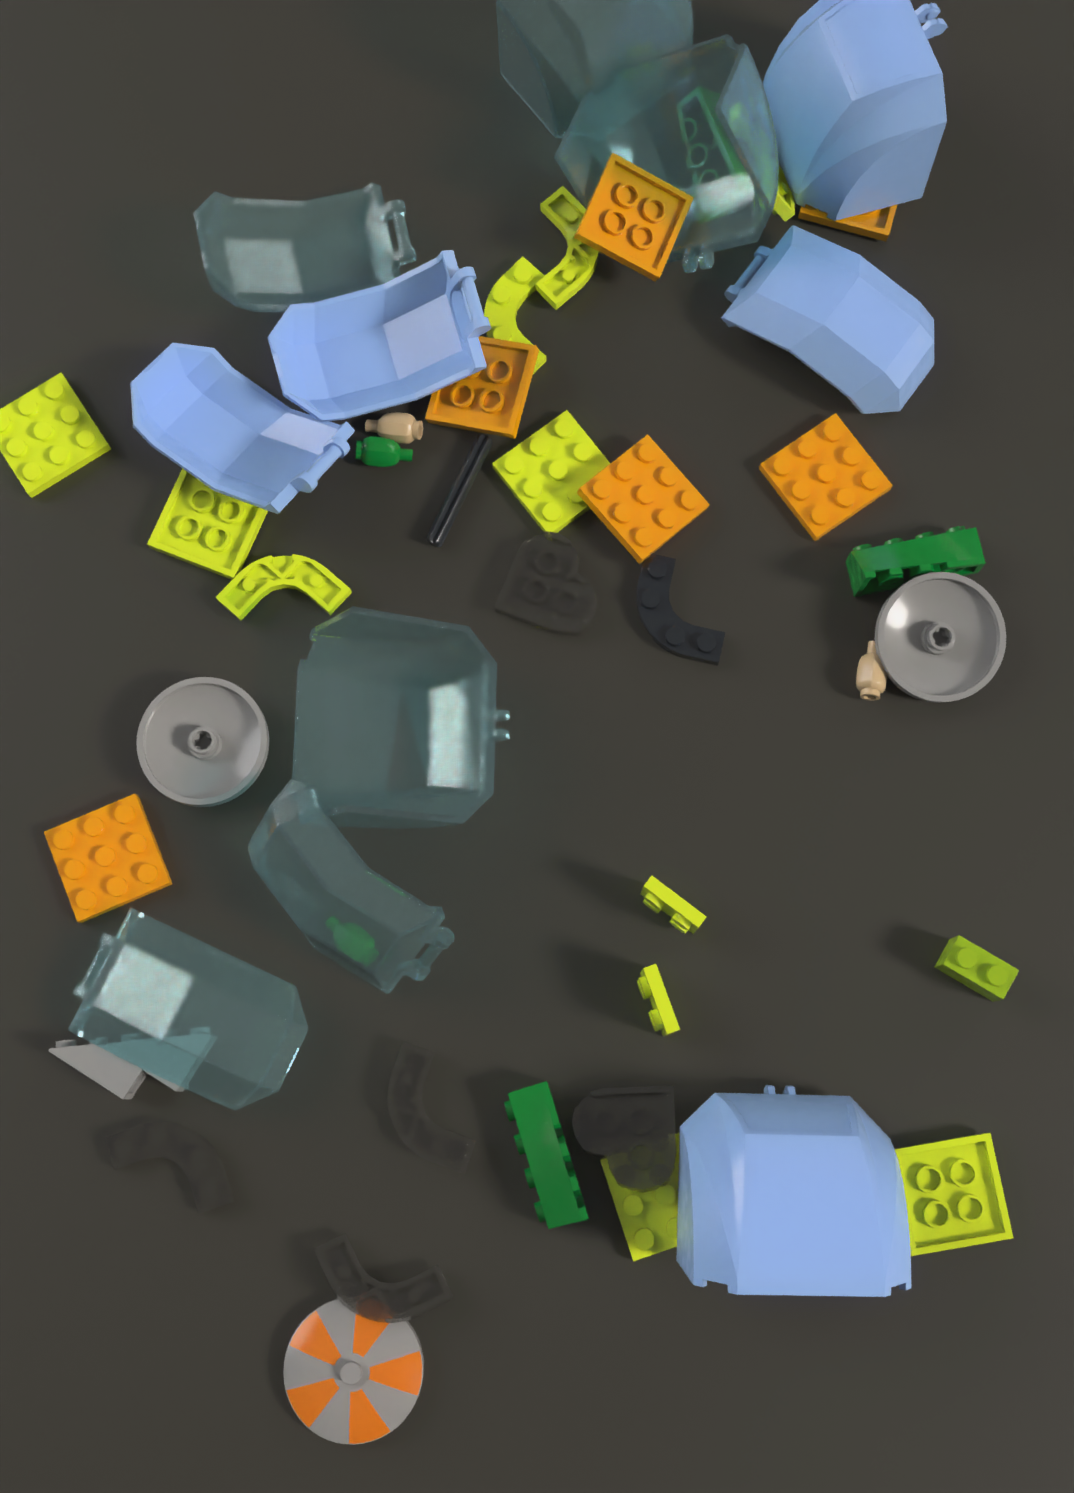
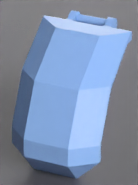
M794 225L788 229L774 249L760 246L754 253L755 258L734 285H730L725 291V297L732 304L721 319L728 327H739L790 352L843 393L861 414L901 411L934 365V319L922 303L861 255Z
M444 250L440 252L438 257L385 284L314 303L290 304L268 336L283 396L320 422L345 420L419 400L485 369L487 365L479 336L488 332L491 326L488 317L484 316L474 282L476 280L474 268L468 266L459 269L454 251Z
M171 343L130 382L133 428L150 446L213 491L276 514L280 513L298 492L311 493L317 487L319 478L331 465L350 451L347 440L355 430L348 422L342 425L330 421L320 422L309 414L289 408L231 367L215 348Z

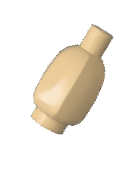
M386 413L379 420L367 419L365 431L378 433L380 437L394 440L400 444H410L414 440H421L423 423L422 421H416L408 413Z
M869 641L867 653L860 658L858 663L856 687L860 691V698L875 701L879 700L880 694L885 691L887 673L876 653L875 641Z

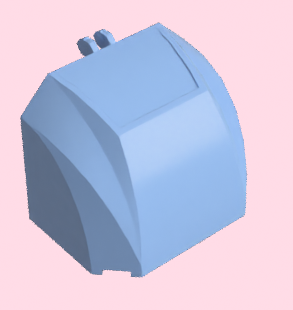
M819 0L797 20L783 39L765 74L757 100V109L796 204L805 207L806 204L828 213L827 218L837 221L922 198L947 123L943 73L928 42V39L942 34L948 28L944 19H934L941 12L936 3L923 4L914 11L910 0Z
M765 1085L763 1094L714 1093L680 1126L676 1261L693 1285L705 1287L707 1286V1281L728 1285V1293L736 1295L887 1297L891 1295V1287L899 1285L901 1290L911 1289L908 1211L900 1165L891 1139L850 1096L796 1095L794 1086H785L783 1094H776L775 1087L772 1085Z

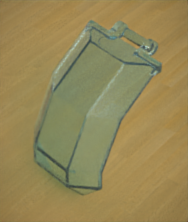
M373 182L363 189L307 201L233 198L215 191L193 212L204 270L212 291L235 307L252 312L285 313L290 304L314 303L382 285L401 275L399 267L417 260L416 251L411 246L405 221L406 207L404 201L396 199L385 205L381 186ZM393 219L399 250L394 252L388 221Z
M290 779L271 803L247 845L254 870L312 947L386 994L391 993L403 975H407L416 981L426 979L431 971L430 966L442 950L449 948L455 939L454 933L449 928L440 926L445 919L442 906H429L368 868L321 808L315 785ZM425 943H431L419 959H414Z
M132 908L129 909L116 937L103 932L99 940L102 943L81 985L77 984L73 991L75 995L83 998V1001L68 1031L148 1072L235 1111L280 1090L309 1030L295 985Z

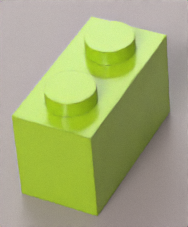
M960 935L949 939L934 967L992 1002L1004 1000L1019 972L1017 968Z

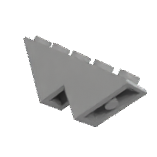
M210 1027L190 1028V1035L177 1036V1030L156 1032V1038L144 1039L143 1033L123 1035V1041L110 1042V1037L89 1038L88 1045L78 1046L77 1040L56 1041V1048H50L49 1052L121 1099H132L147 1074L153 1076L174 1091L183 1092L219 1036L212 1034Z

